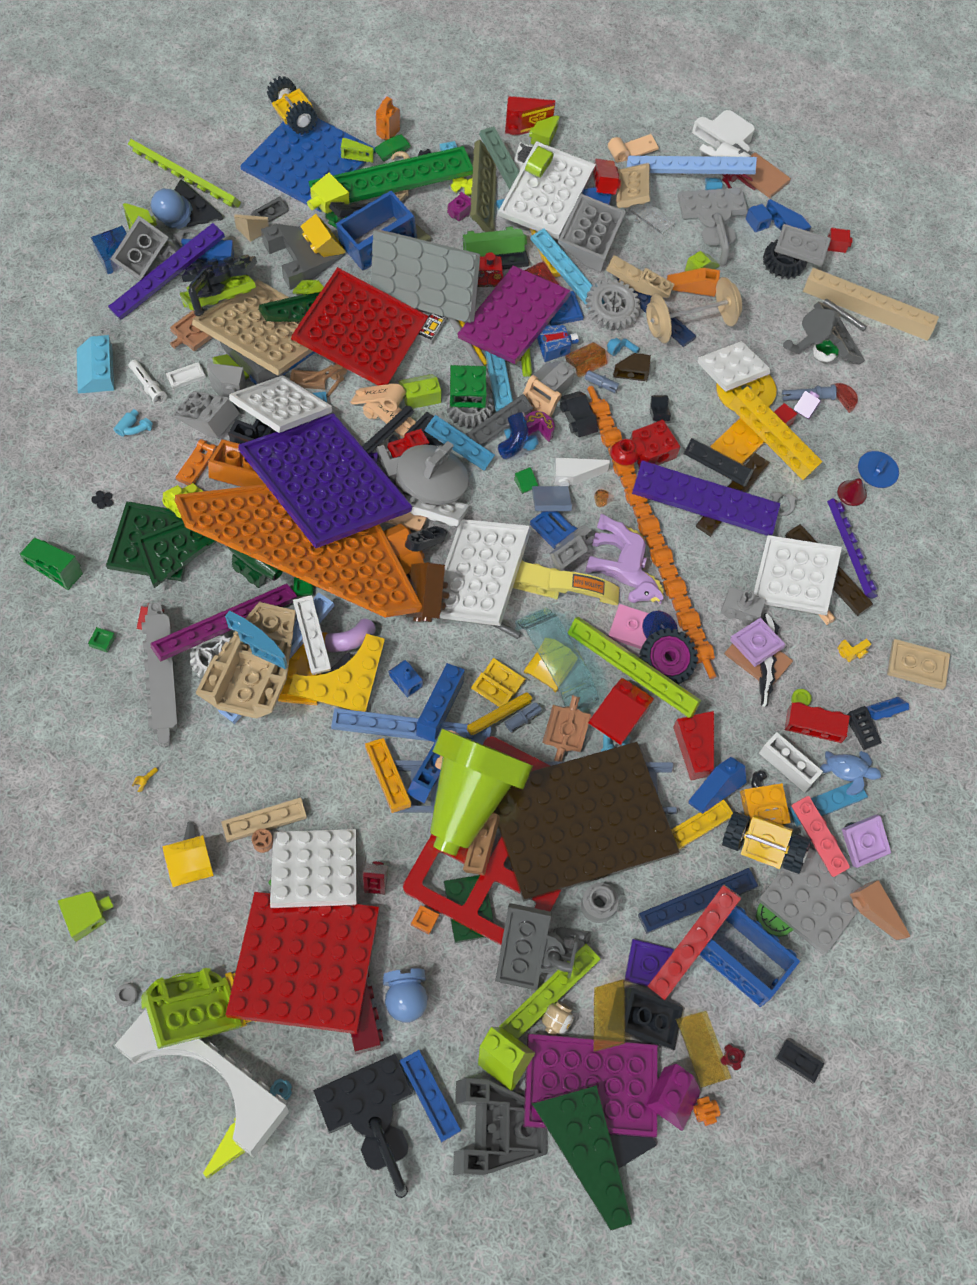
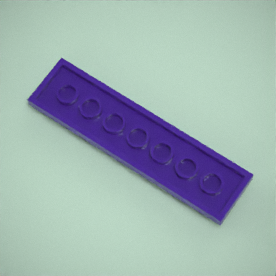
M641 461L632 491L634 495L767 536L773 535L781 504L646 461Z

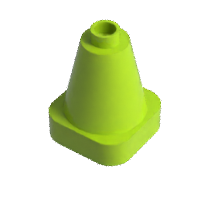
M441 729L432 751L443 756L430 833L437 837L433 847L456 856L460 846L464 848L470 847L512 785L524 789L533 766L488 746Z

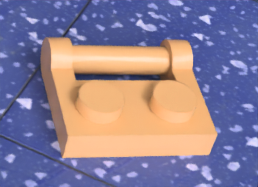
M535 375L529 378L523 392L533 407L532 411L544 412L552 417L555 407L562 396L560 392H555L540 382ZM533 387H537L539 390L550 396L551 400L547 399L545 396L534 390Z

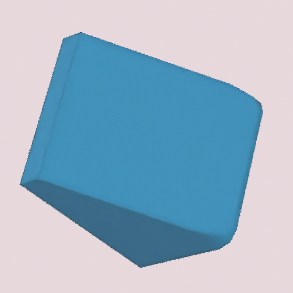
M705 178V190L722 189L723 183L720 178Z

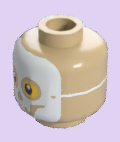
M559 1001L556 1004H550L542 1017V1023L546 1026L545 1031L553 1036L566 1034L574 1020V1016L571 1013L572 1009Z

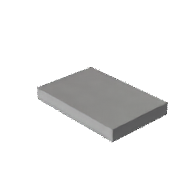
M783 224L774 252L822 266L831 238Z

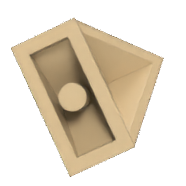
M234 215L236 228L250 242L262 235L261 229L269 226L268 217Z

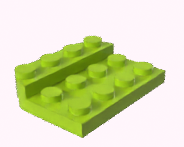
M248 275L233 276L220 282L226 287L221 294L201 297L199 301L202 308L208 304L215 305L219 303V300L232 299L239 293H249L256 286L254 280ZM188 286L186 287V292H180L179 294L184 308L187 307L190 311H194Z
M203 968L199 972L168 979L161 977L145 990L141 996V1007L147 1010L158 1049L239 1029L242 1026L240 1019L226 1017L231 990L225 977L222 979L217 973L211 971V968Z

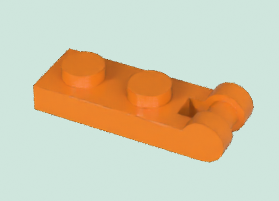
M200 439L196 448L176 475V480L186 485L195 484L207 467L208 461L217 446L214 444L210 445L207 441ZM203 450L208 451L206 454L202 453Z

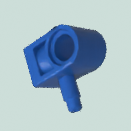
M403 660L388 671L391 679L407 698L423 687V679L406 660Z

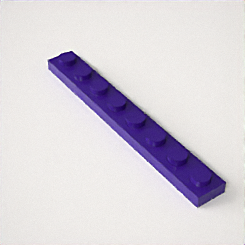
M214 223L210 224L111 303L108 308L119 320L125 318L225 237L224 233Z

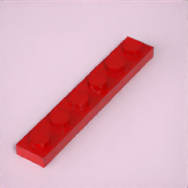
M724 884L647 987L665 1000L742 897Z

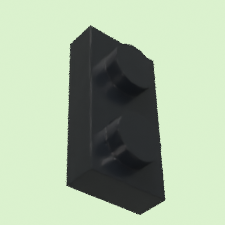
M787 1039L784 1040L775 1057L776 1061L812 1084L815 1083L824 1066L823 1062Z

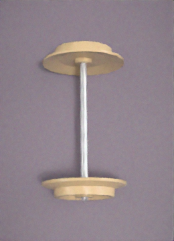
M721 277L716 286V303L669 314L667 305L660 294H654L646 309L649 329L652 335L658 338L660 342L667 343L671 337L670 318L717 306L724 322L728 326H734L742 312L740 292L737 286L727 277Z

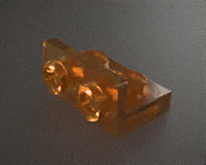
M595 342L565 355L566 362L576 368L578 377L586 375L588 370L594 371L607 364L605 349Z

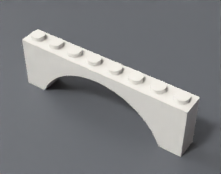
M145 1009L115 1044L116 1048L134 1064L163 1055H182L198 1059L214 1068L226 1080L234 1098L236 1121L232 1139L240 1148L254 1158L289 1113L286 1106L287 1101L278 1094L274 1097L268 1092L270 1089L261 1081L258 1083L251 1079L253 1076L244 1068L241 1070L234 1066L236 1063L227 1055L222 1057L217 1053L219 1049L210 1042L205 1044L201 1041L202 1038L158 1049L148 1013Z

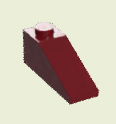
M374 861L372 864L367 863L363 871L364 893L385 895L388 865L378 861Z

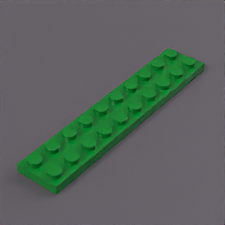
M464 146L341 173L333 175V177L349 192V203L382 196L390 191L395 193L473 174V166ZM321 178L308 181L310 190Z

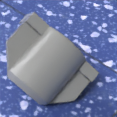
M168 240L156 257L164 262L180 248Z

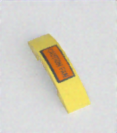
M549 572V590L561 593L568 591L600 598V602L618 605L619 587L607 580L577 572Z

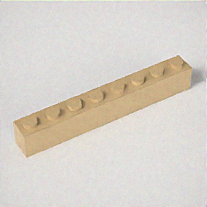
M816 268L812 269L803 289V292L823 300L827 298L840 307L927 341L939 316Z

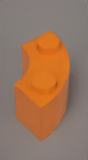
M400 523L383 531L405 574L411 572V564L424 563L423 559H425L422 550L414 552L405 547L407 536L412 534L408 527L406 528Z

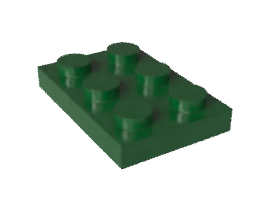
M480 875L445 880L446 898L458 905H464ZM487 894L478 910V915L494 923L489 895ZM450 918L454 943L486 938Z

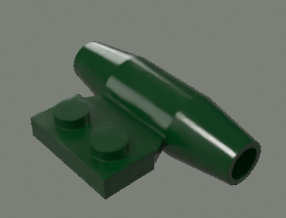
M228 547L233 553V569L258 588L264 584L265 576L275 581L283 573V571Z

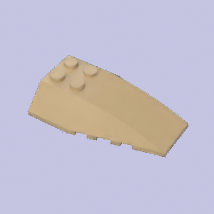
M259 602L246 617V620L261 629L275 642L284 653L287 665L289 666L296 611ZM235 631L232 639L222 646V651L210 661L196 690V694L219 710L257 719L272 713L287 680L288 667L283 669L253 655L250 645L240 641L238 632Z

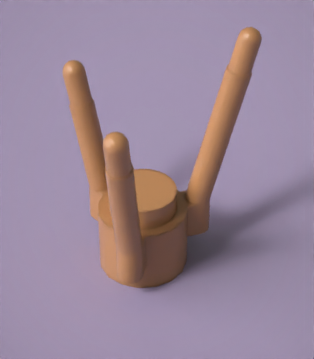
M338 364L330 365L302 379V381L306 382L328 372L322 378L323 381L330 377L333 380H337L326 394V397H329L339 383L344 380L343 376L347 373V369Z

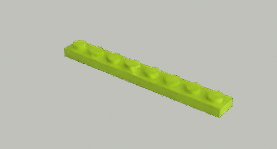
M130 138L128 145L133 148L132 152L139 156L145 155V159L151 163L156 161L158 163L157 166L165 171L167 168L170 169V173L178 178L180 176L184 177L183 180L190 185H193V183L197 184L199 190L203 192L209 191L210 196L217 200L219 198L223 199V203L229 207L234 205L238 208L241 201L233 195Z
M575 617L567 633L568 635L687 717H693L702 700L580 617Z

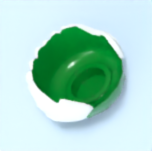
M824 340L822 343L814 345L813 354L819 361L830 362L838 357L839 349L830 340Z

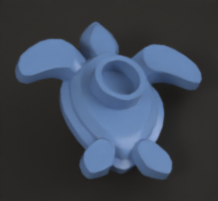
M826 751L825 758L827 764H823L820 767L823 773L832 771L843 780L853 781V784L846 791L848 795H856L863 790V777L870 780L881 778L880 771L877 768L870 767L872 760L863 751L859 752V757L852 754L834 755Z

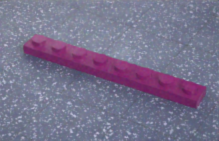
M286 583L151 643V649L160 662L231 631L232 629L228 628L225 618L229 611L246 619L259 602L284 607L293 603L297 596Z

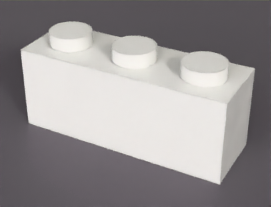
M777 732L759 752L762 757L804 793L823 773L820 768Z

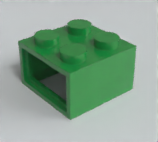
M450 365V407L485 408L486 366ZM454 396L482 397L481 403L454 402Z

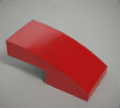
M419 429L406 433L402 439L388 443L387 448L392 457L396 458L401 457L411 447L429 445V441L423 431Z

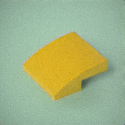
M493 658L485 671L481 672L471 689L500 707L511 701L526 679Z

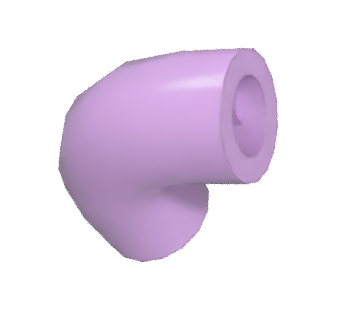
M361 619L354 628L348 631L328 633L325 637L326 650L328 652H343L361 646L365 634L373 635L375 633L376 627L374 623L369 619Z

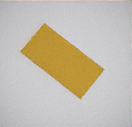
M624 979L594 988V1052L625 1044Z
M707 1011L676 1019L701 1088L731 1079L727 1065L724 1066L720 1062L723 1054Z

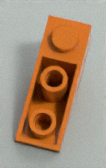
M700 268L667 275V280L674 284L672 289L674 291L715 297L720 270Z

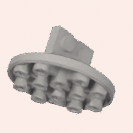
M447 441L443 446L440 445L439 447L417 445L407 449L401 455L397 464V477L404 491L418 499L421 503L445 505L460 499L467 489L469 477L464 464L457 456L451 453L454 445Z

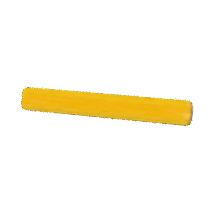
M528 692L523 693L468 724L467 731L470 735H475L531 703L532 696Z

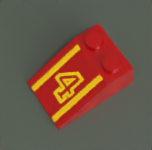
M508 96L505 134L522 135L530 133L531 128H534L537 121L554 116L555 100Z

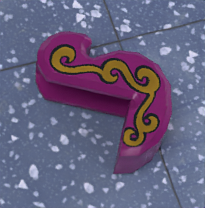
M533 411L526 415L524 421L517 417L511 423V431L516 440H521L538 430L548 442L553 439L555 423L544 412Z

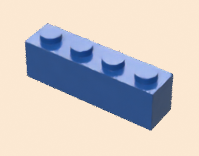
M446 664L417 721L416 736L432 742L436 741L464 683L465 669Z

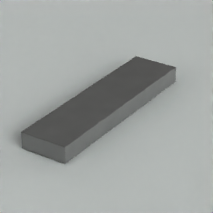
M522 394L470 430L466 435L479 445H482L511 425L515 418H521L532 410L533 407L526 396Z

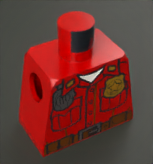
M489 252L486 253L485 257H480L477 287H496L504 277L501 257H495L494 253Z

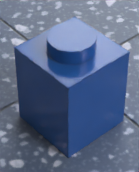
M762 203L750 207L745 219L756 233L769 228L772 216Z

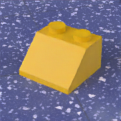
M314 214L300 226L304 231L302 235L308 242L312 243L310 247L316 254L319 252L323 257H328L346 252L332 230L317 214Z

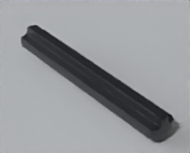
M404 407L362 446L368 455L414 414L412 407Z

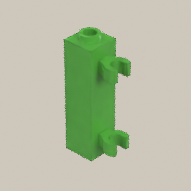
M513 226L506 227V230L483 233L467 231V234L463 235V250L478 253L480 256H485L489 252L495 255L524 252L525 245H527L526 234H523L521 228L513 229Z

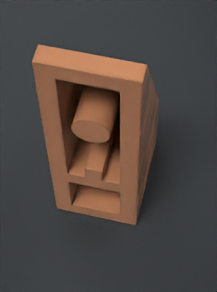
M879 880L869 882L850 894L853 904L859 912L895 940L910 937L908 930Z

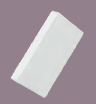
M199 362L166 373L172 390L206 378Z

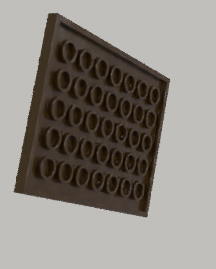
M638 742L531 771L524 789L512 785L493 812L500 816L498 828L523 902L673 857L680 853Z

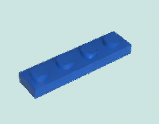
M420 1050L401 1059L400 1063L440 1142L442 1143L461 1132Z

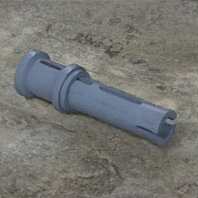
M834 384L830 387L817 385L813 389L782 390V395H789L782 397L783 401L800 400L805 391L816 393L820 396L818 398L820 401L821 399H836V386Z

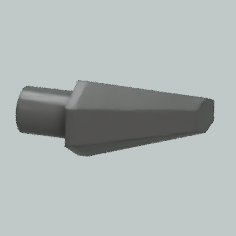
M187 822L183 840L197 837L196 828L193 823Z

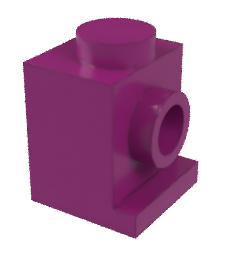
M462 191L459 193V196L447 205V213L457 221H461L471 212V198Z

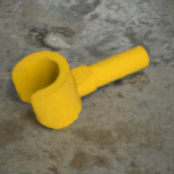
M154 767L146 775L137 776L133 781L132 787L135 784H139L141 786L137 792L143 791L149 778L158 769Z

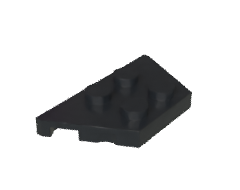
M182 179L179 180L174 190L185 197L192 206L189 217L191 220L186 225L187 227L207 224L208 221L218 219V221L223 220V215Z

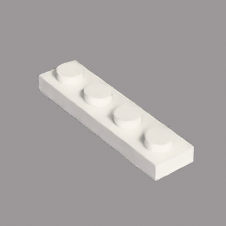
M312 595L293 600L312 675L331 671Z

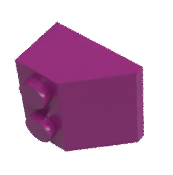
M677 1063L663 1068L646 1106L680 1131H683L701 1091L692 1074Z

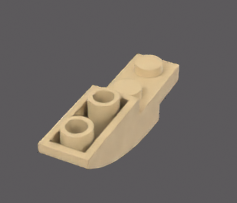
M615 255L611 258L606 269L609 273L620 278L618 283L623 281V285L629 284V288H633L634 291L651 296L660 294L661 297L668 298L674 286L672 282L647 268L641 271Z

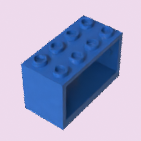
M392 191L383 194L380 198L368 203L365 207L355 211L336 224L341 245L362 271L372 266L374 238L372 235L359 244L354 240L393 216L397 221L383 228V231L417 239L414 215Z
M735 906L725 920L784 969L779 978H775L771 983V988H769L712 939H710L699 955L755 1004L762 1007L774 996L800 963V960L795 952L783 947L776 936L769 935L764 931L763 926L758 921L751 920L746 915L744 909Z

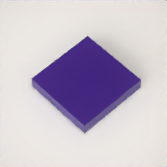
M632 939L624 981L647 987L671 956L674 949Z

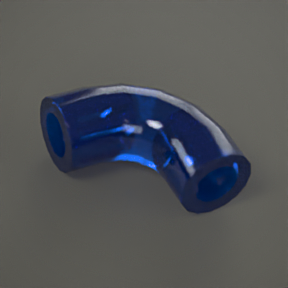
M524 412L513 414L507 418L511 429L510 436L507 440L498 444V452L505 460L518 454L527 442L529 430Z

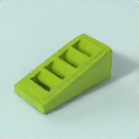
M347 138L342 139L341 158L373 163L374 152L372 147Z

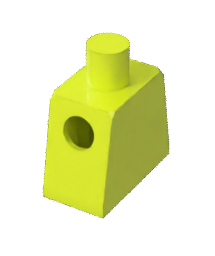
M327 173L311 187V199L307 201V205L311 210L319 207L324 213L332 212L329 209L331 202L349 204V192L330 173Z

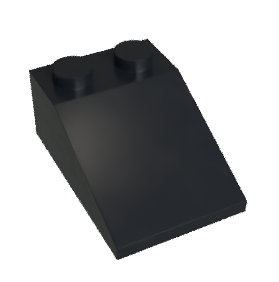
M632 987L618 988L608 1030L625 1037L674 1050L683 1007Z

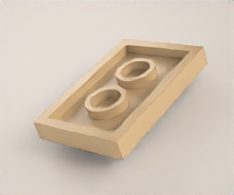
M894 639L891 646L887 675L943 690L946 687L950 653Z

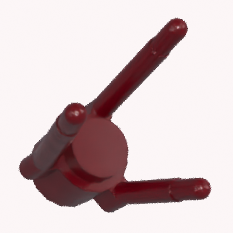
M722 174V181L728 189L732 188L729 182H735L738 179L752 190H756L754 186L745 180L753 181V178L746 174Z

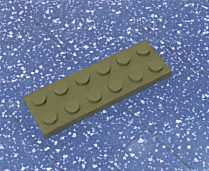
M479 139L475 141L473 150L470 216L480 226L482 231L492 232L495 231L497 168L485 144Z

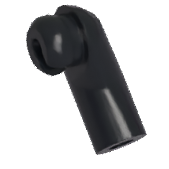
M761 769L753 773L752 788L763 786V780L767 778L764 770Z

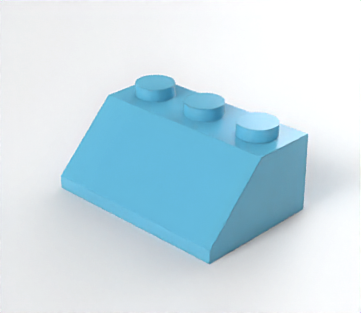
M109 335L91 336L77 348L78 394L114 391L113 347Z

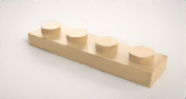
M297 798L221 821L228 843L251 836L258 829L271 830L307 819L302 799Z

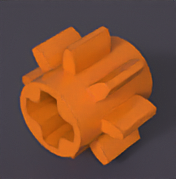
M709 1096L698 1099V1105L693 1106L697 1121H704L705 1126L716 1123V1117L720 1116V1109L716 1100L710 1101Z

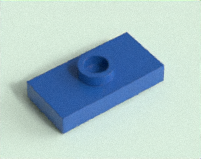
M895 697L866 706L871 718L878 720L909 710V703L900 697Z

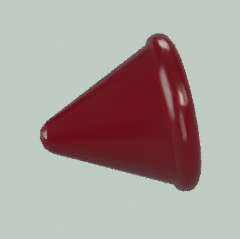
M857 478L842 482L838 486L837 495L844 504L859 506L865 502L867 491L862 480Z

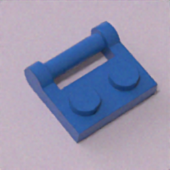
M543 511L530 521V526L553 549L556 548L555 545L578 529L576 526H572L558 511ZM549 516H553L566 531L564 532Z

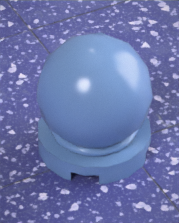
M162 188L152 196L150 204L152 213L166 226L181 229L190 222L191 203L177 191Z
M411 968V973L400 974V970H395L384 974L383 985L390 987L385 996V1005L388 1013L395 1020L402 1023L413 1022L422 1017L426 1010L428 996L425 988L420 984L426 980L424 969Z

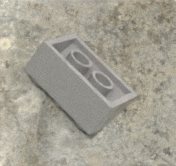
M138 216L110 260L140 281L169 237Z

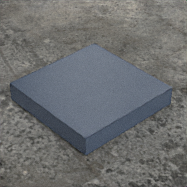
M532 486L535 511H572L568 486Z

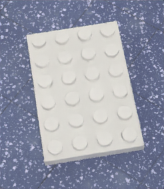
M536 141L498 211V216L536 231L544 228L551 237L559 239L580 193H583L596 164ZM538 146L554 153L550 165L541 178L525 171L527 161Z
M462 519L458 525L445 563L444 581L448 583V588L443 589V591L449 592L450 597L449 599H442V602L446 604V608L441 610L440 618L501 626L531 532L530 526Z

